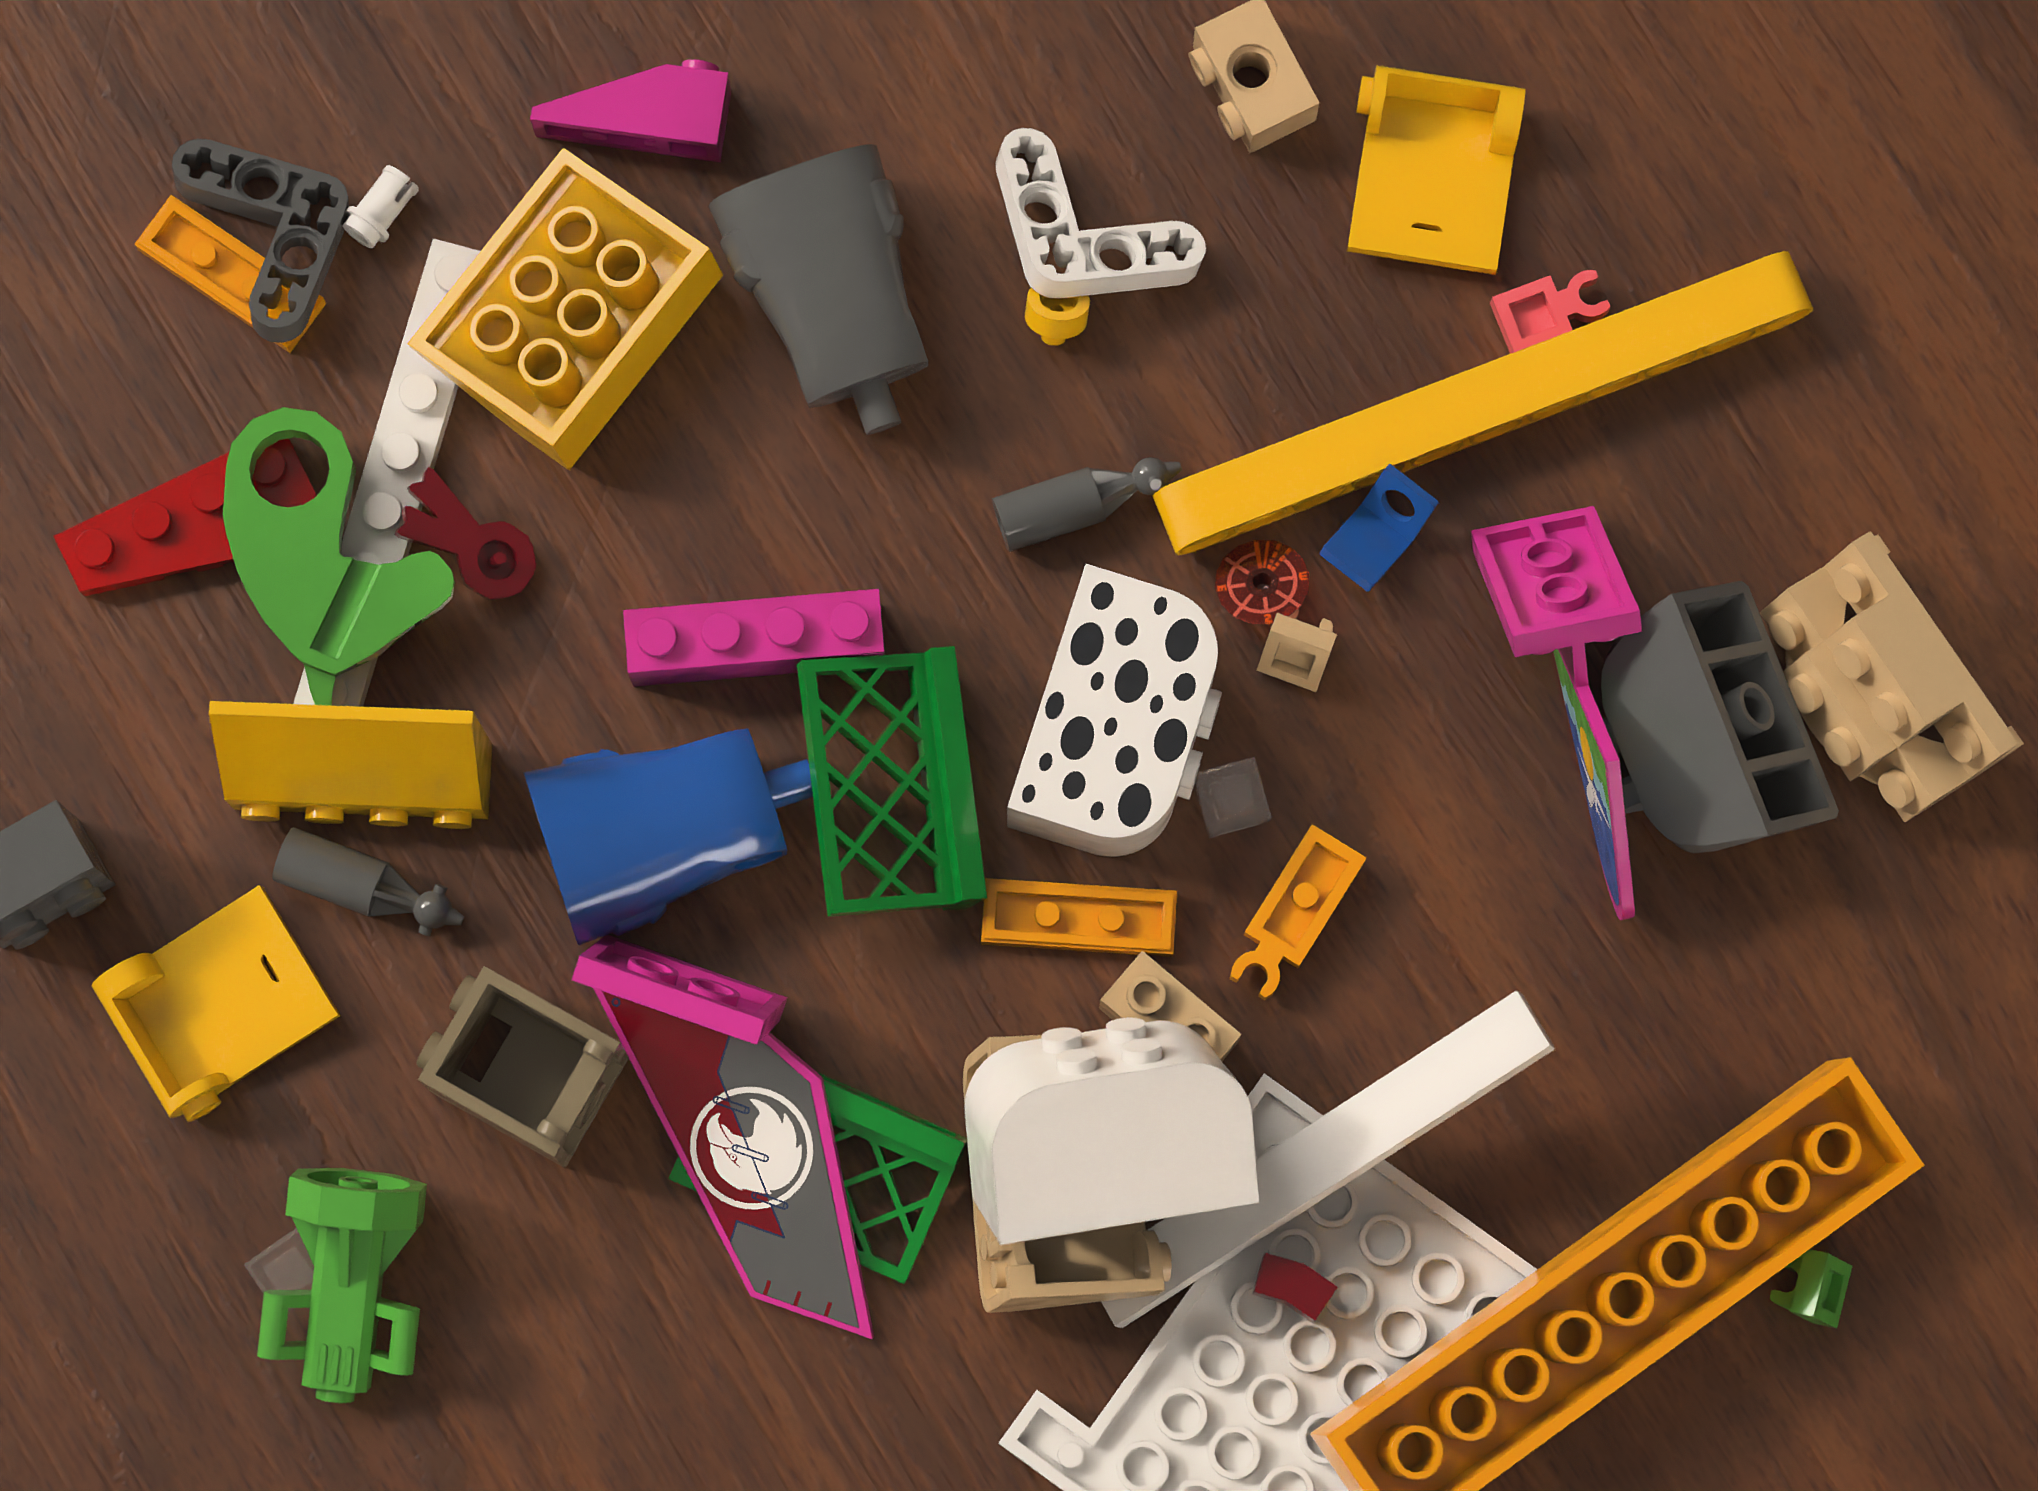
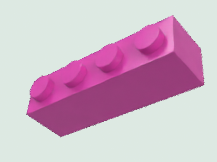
M879 589L623 610L627 671L633 687L798 673L797 664L802 660L885 655Z

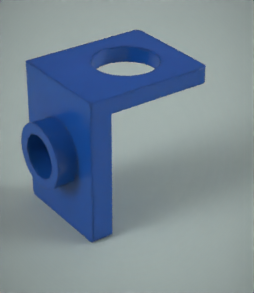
M1388 464L1362 504L1329 539L1319 554L1365 591L1370 592L1410 547L1439 502L1393 465ZM1388 490H1396L1406 495L1414 506V515L1404 516L1397 513L1389 505L1386 492Z

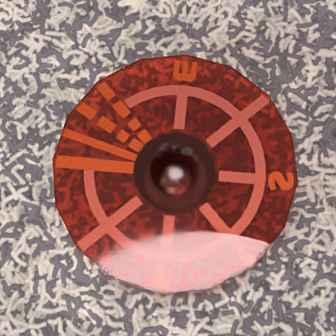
M1254 540L1237 546L1223 558L1216 571L1215 590L1221 605L1233 617L1249 624H1272L1277 613L1289 617L1301 607L1309 592V572L1303 558L1290 546L1275 540Z

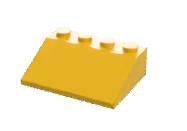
M563 148L407 344L522 438L570 471L722 278L723 273L706 245Z
M224 701L209 702V718L224 800L234 810H241L242 819L272 822L280 820V811L305 812V821L320 824H340L344 822V814L369 815L370 824L408 825V816L433 817V826L449 829L471 828L472 819H488L492 742L473 711Z

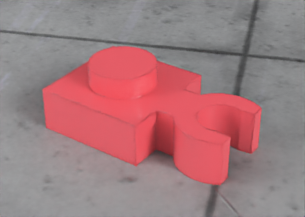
M1596 270L1579 272L1570 280L1566 289L1558 292L1550 275L1493 296L1490 305L1510 354L1572 331L1573 329L1569 321L1575 318L1586 323L1602 319L1611 307L1609 301L1605 300L1595 305H1588L1579 296V291L1582 288L1596 284L1598 279Z

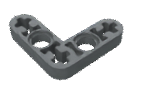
M208 139L187 141L177 149L172 160L176 189L184 198L198 204L278 227L250 295V317L256 333L270 342L283 343L295 339L307 326L344 233L343 224L348 219L346 210L349 207L346 187L339 179L329 174ZM202 163L211 164L212 172H204L200 179L191 177V170H198ZM234 170L231 182L232 188L230 190L225 189L224 179L230 181V172ZM257 177H268L279 186L273 196L263 200L247 196L243 188L248 181ZM321 197L329 198L331 207L325 206L321 210L317 220L318 231L310 228V204L317 205ZM296 246L308 247L317 254L314 264L301 270L286 266L282 261V257L287 250ZM282 285L290 288L288 292L289 312L283 311L278 319H271L268 316V309H275L278 306L282 296Z

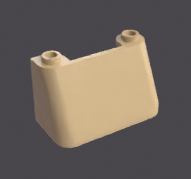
M1042 1035L989 1037L971 1052L965 1060L963 1072L964 1106L969 1083L977 1069L987 1058L1008 1045L1042 1039ZM972 1195L980 1295L983 1307L988 1313L1153 1296L1165 1291L1164 1282L1170 1280L1172 1269L1170 1249L1166 1242H1159L1154 1230L1145 1229V1221L1000 1245L973 1200Z

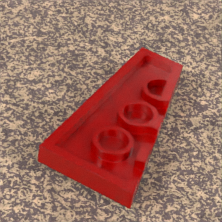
M290 438L278 440L270 445L257 459L253 473L255 489L262 498L271 504L288 508L304 505L317 497ZM229 452L54 535L53 537L80 593L83 596L94 595L164 580L165 576L192 570L202 572L224 567L223 564L234 562L223 520L225 475Z

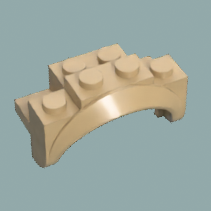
M1870 531L1850 543L1824 567L1787 588L1766 606L1760 614L1769 625L1773 639L1786 650V669L1783 673L1803 719L1811 732L1824 746L1827 755L1834 763L1841 767L1850 781L1860 776L1877 784L1885 801L1896 809L1904 822H1907L2001 761L2024 743L2012 726L2007 727L1895 567L1888 556L1890 550L1878 534L1874 536ZM1849 602L1857 615L1844 624L1846 604ZM1934 725L1944 739V743L1929 740L1918 734Z

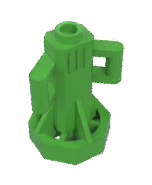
M347 1168L297 1169L289 1176L285 1215L292 1217L314 1265L312 1290L264 1291L257 1357L269 1360L304 1359L302 1385L316 1389L315 1397L317 1399L334 1403L354 1402L355 1393H366L371 1388L373 1368L395 1375L413 1374L420 1308L382 1298L381 1292L383 1273L423 1223L427 1191L426 1183L396 1174ZM289 1308H310L306 1341H285ZM379 1317L392 1320L389 1352L375 1348Z

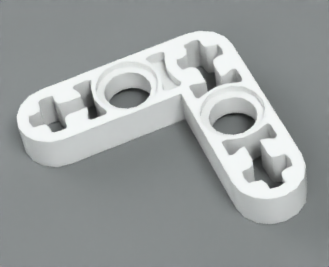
M1031 128L1013 130L1005 136L996 160V173L1025 277L1030 287L1038 294L1048 298H1068L1177 286L1188 283L1196 276L1205 255L1206 246L1201 233L1192 225L1182 221H1165L1079 231L1057 151L1051 139L1044 133ZM1017 153H1025L1029 162H1036L1032 174L1033 182L1027 183L1029 177L1027 165L1024 159L1016 158ZM1033 202L1044 203L1054 210L1057 219L1048 224L1038 223L1026 214L1024 207ZM1055 242L1052 250L1058 267L1066 268L1064 274L1057 273L1053 265H1045L1050 243ZM1166 246H1174L1177 254H1186L1184 261L1177 260L1173 252H1164ZM1106 249L1120 250L1129 257L1132 266L1122 271L1113 270L1102 262L1099 253ZM1152 258L1150 265H1146V259Z

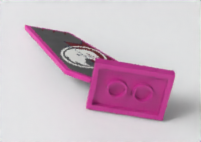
M610 935L601 938L579 955L572 981L592 987L598 996L749 1295L873 1339L874 1332L823 1077L770 1033L780 1022L788 997Z

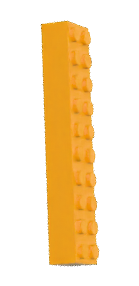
M1852 1058L1828 1060L1318 1427L1310 1435L1349 1491H1478L1922 1168L1924 1163Z

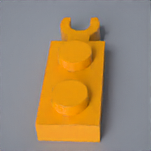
M1312 824L1244 932V936L1259 944L1255 951L1244 953L1235 961L1230 979L1237 983L1245 969L1252 966L1259 967L1265 972L1267 982L1262 987L1258 997L1264 1001L1271 997L1280 981L1278 965L1283 959L1297 969L1300 967L1363 866L1366 857Z

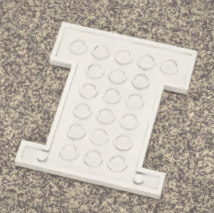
M1265 1073L1248 1095L1253 1117L1256 1159L1323 1116ZM1383 1160L1195 1281L1090 1428L1036 1390L1002 1437L999 1445L1062 1491H1349L1310 1433L1538 1269L1386 1160ZM1265 1252L1304 1263L1338 1287L1314 1323H1311L1283 1303L1252 1295L1262 1256Z

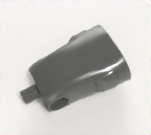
M866 144L836 151L753 180L714 199L708 208L722 236L720 245L734 272V279L742 288L754 294L762 310L781 337L791 358L808 407H821L853 397L866 435L875 434L900 424L902 420L888 384L927 367L928 359L906 297L898 242L904 228V216L900 214L893 183L891 180L886 179L878 147Z

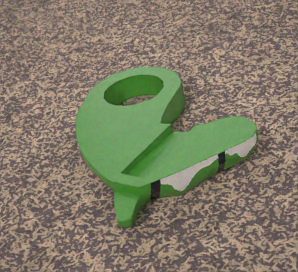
M282 407L253 418L231 443L226 465L223 520L234 563L247 594L265 624L292 655L304 664L309 689L315 705L331 706L336 677L374 660L412 629L441 610L453 598L455 580L450 567L438 554L431 551L411 554L397 562L379 565L354 560L353 557H343L341 555L342 535L356 473V467L342 432L317 412ZM295 437L309 440L323 449L329 463L326 485L317 497L304 505L288 508L273 505L262 498L255 489L253 473L256 461L263 451L282 439Z

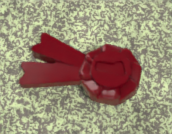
M428 467L423 472L422 481L412 483L407 487V490L436 518L412 506H405L402 510L404 524L396 530L394 535L403 540L456 555L463 584L488 600L511 597L522 592L536 569V559L530 538L521 530L505 521L479 525L435 470Z

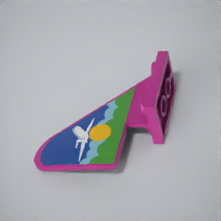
M1594 506L1471 530L1474 556L1514 656L1543 655L1552 651L1554 653L1608 891L1619 920L1634 918L1635 906L1620 760L1588 685L1585 643L1594 641L1608 642L1619 636L1642 632L1639 607Z

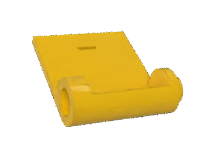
M1379 65L1376 66L1374 77L1362 76L1356 113L1368 115L1347 252L1496 275L1513 157L1524 108L1525 89Z
M261 885L247 892L152 954L140 953L118 963L100 975L91 985L168 1116L175 1118L184 1115L187 1122L197 1120L221 1104V1100L218 1097L219 1093L341 1016L264 887ZM264 957H266L267 965L269 966L277 981L274 980L273 976L271 975L270 971L265 965Z

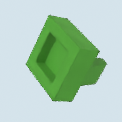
M1809 1249L1784 1267L1792 1272H1797L1798 1278L1795 1289L1790 1292L1772 1290L1770 1299L1773 1303L1813 1324L1837 1329L1852 1265L1829 1253Z

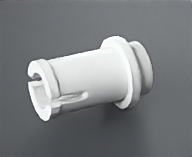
M386 165L381 176L358 206H349L346 210L348 219L344 222L343 228L350 236L368 248H373L378 241H387L389 238L387 229L412 196H415L419 191L418 186L414 182L406 184L410 180L406 174L390 165Z

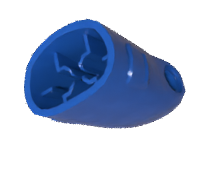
M748 728L717 734L665 750L619 755L617 752L601 749L596 753L565 758L562 760L561 765L524 772L578 946L611 933L620 936L648 923L655 924L667 911V905L733 873L751 869L787 855V847L776 809L813 797L807 759L763 772Z

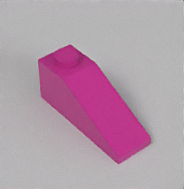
M685 60L682 62V66L665 64L534 106L531 110L530 121L535 136L540 138L721 162L731 98L728 72L719 71L717 65L703 60Z

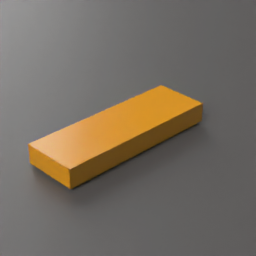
M170 195L136 241L135 247L148 258L253 328L249 310L250 295L265 258L173 195ZM282 285V296L278 306L275 309H268L269 318L278 319L283 311L289 312L288 292L290 288ZM318 295L307 326L298 337L291 341L274 343L291 353L326 305L325 299Z
M985 878L987 898L984 899L982 945L1139 955L1141 951H1144L1150 956L1173 957L1177 891Z

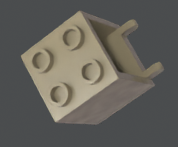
M483 966L477 978L467 975L455 992L449 1009L455 1011L456 1014L444 1035L435 1031L423 1047L416 1063L423 1071L417 1080L436 1096L566 1168L629 1057L619 1041ZM493 1016L512 1028L481 1082H478L462 1073L460 1069L489 1019Z

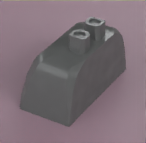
M1736 581L1672 593L1641 616L1642 632L1619 636L1611 645L1602 669V703L1606 713L1603 721L1617 755L1622 754L1630 774L1621 779L1625 813L1644 810L1645 815L1667 839L1680 849L1691 853L1713 852L1837 818L1838 807L1750 588L1746 583Z

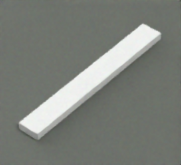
M1518 991L1513 992L1256 1159L1259 1203L1169 1217L1148 1229L1155 1231L1159 1242H1166L1169 1246L1172 1262L1170 1280L1164 1282L1165 1291L1158 1295L1101 1301L1114 1326L1124 1328L1555 1050L1556 1048L1523 994Z

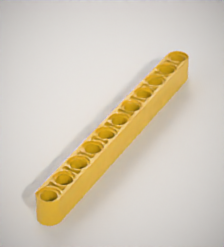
M1789 251L1774 253L1183 478L1155 492L1153 499L1176 555L1193 553L1372 485L1377 481L1388 464L1393 465L1402 473L1790 325L1809 315L1813 311V307Z

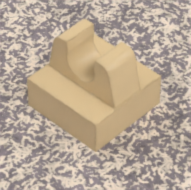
M1288 607L1283 614H1276L1256 671L1316 692L1337 634L1332 633L1333 623L1330 620L1323 618L1318 628L1296 620L1299 609Z

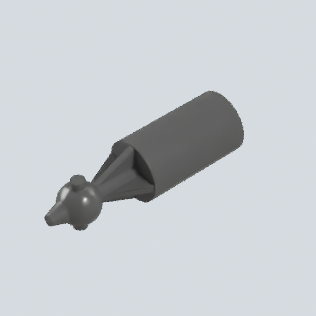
M1154 457L1140 460L1134 466L1131 473L1085 467L993 497L992 504L1006 547L1009 552L1104 522L1112 512L1136 491L1146 495H1154L1155 492L1167 486L1169 480L1182 471L1180 462H1163Z
M292 827L285 837L274 865L273 881L365 916L414 913L417 922L421 925L418 932L426 936H431L433 929L441 928L444 925L461 926L465 918L452 907L450 900L445 895L447 887L435 884L433 891H427L420 895L389 862Z

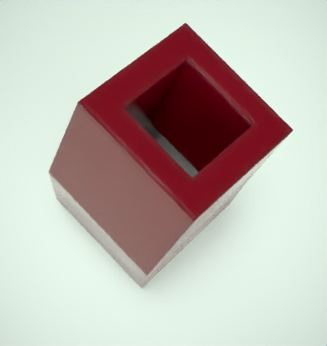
M1265 1252L1262 1256L1252 1295L1283 1303L1311 1323H1314L1338 1287L1304 1263Z

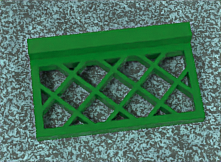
M955 646L929 648L924 653L800 661L797 664L828 917L943 908V911L968 909L986 899L987 893ZM908 670L911 697L900 711L872 688L884 671ZM872 672L866 681L856 674ZM836 674L856 691V694L839 715L819 699L816 676ZM863 698L891 721L874 744L869 742L845 721ZM912 709L914 723L906 717ZM822 719L830 725L824 734ZM898 727L917 743L919 759L908 773L880 751ZM837 731L865 754L847 778L831 766L826 758L825 745ZM871 760L899 783L881 807L853 784ZM920 771L922 786L914 780ZM830 782L838 788L832 797ZM905 790L925 805L927 822L916 836L911 834L888 814ZM845 794L873 817L855 841L836 827L834 823L833 808ZM879 823L907 846L889 870L861 848ZM928 834L930 849L922 843ZM837 844L846 851L840 860ZM913 853L933 868L936 893L915 894L896 877ZM854 858L876 876L880 882L867 898L844 900L841 872L850 860ZM887 887L898 895L880 897Z
M817 1072L824 1080L832 1125L845 1130L834 1135L835 1141L837 1142L853 1135L870 1141L879 1167L845 1179L842 1172L853 1231L857 1234L862 1248L857 1247L860 1265L905 1284L954 1171L968 1144L967 1138ZM882 1147L904 1157L888 1163ZM678 1156L669 1180L696 1191ZM915 1161L938 1171L939 1174L929 1196L904 1206L891 1170ZM882 1174L896 1209L862 1222L848 1186ZM924 1207L915 1229H913L907 1213ZM899 1216L909 1241L899 1265L874 1254L865 1229Z

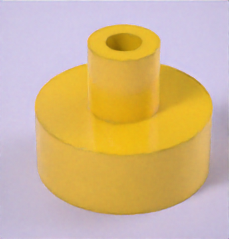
M1030 288L1027 294L1025 321L1034 332L1041 335L1043 342L1053 346L1061 345L1066 339L1079 335L1086 328L1090 298L1088 295L1048 298Z

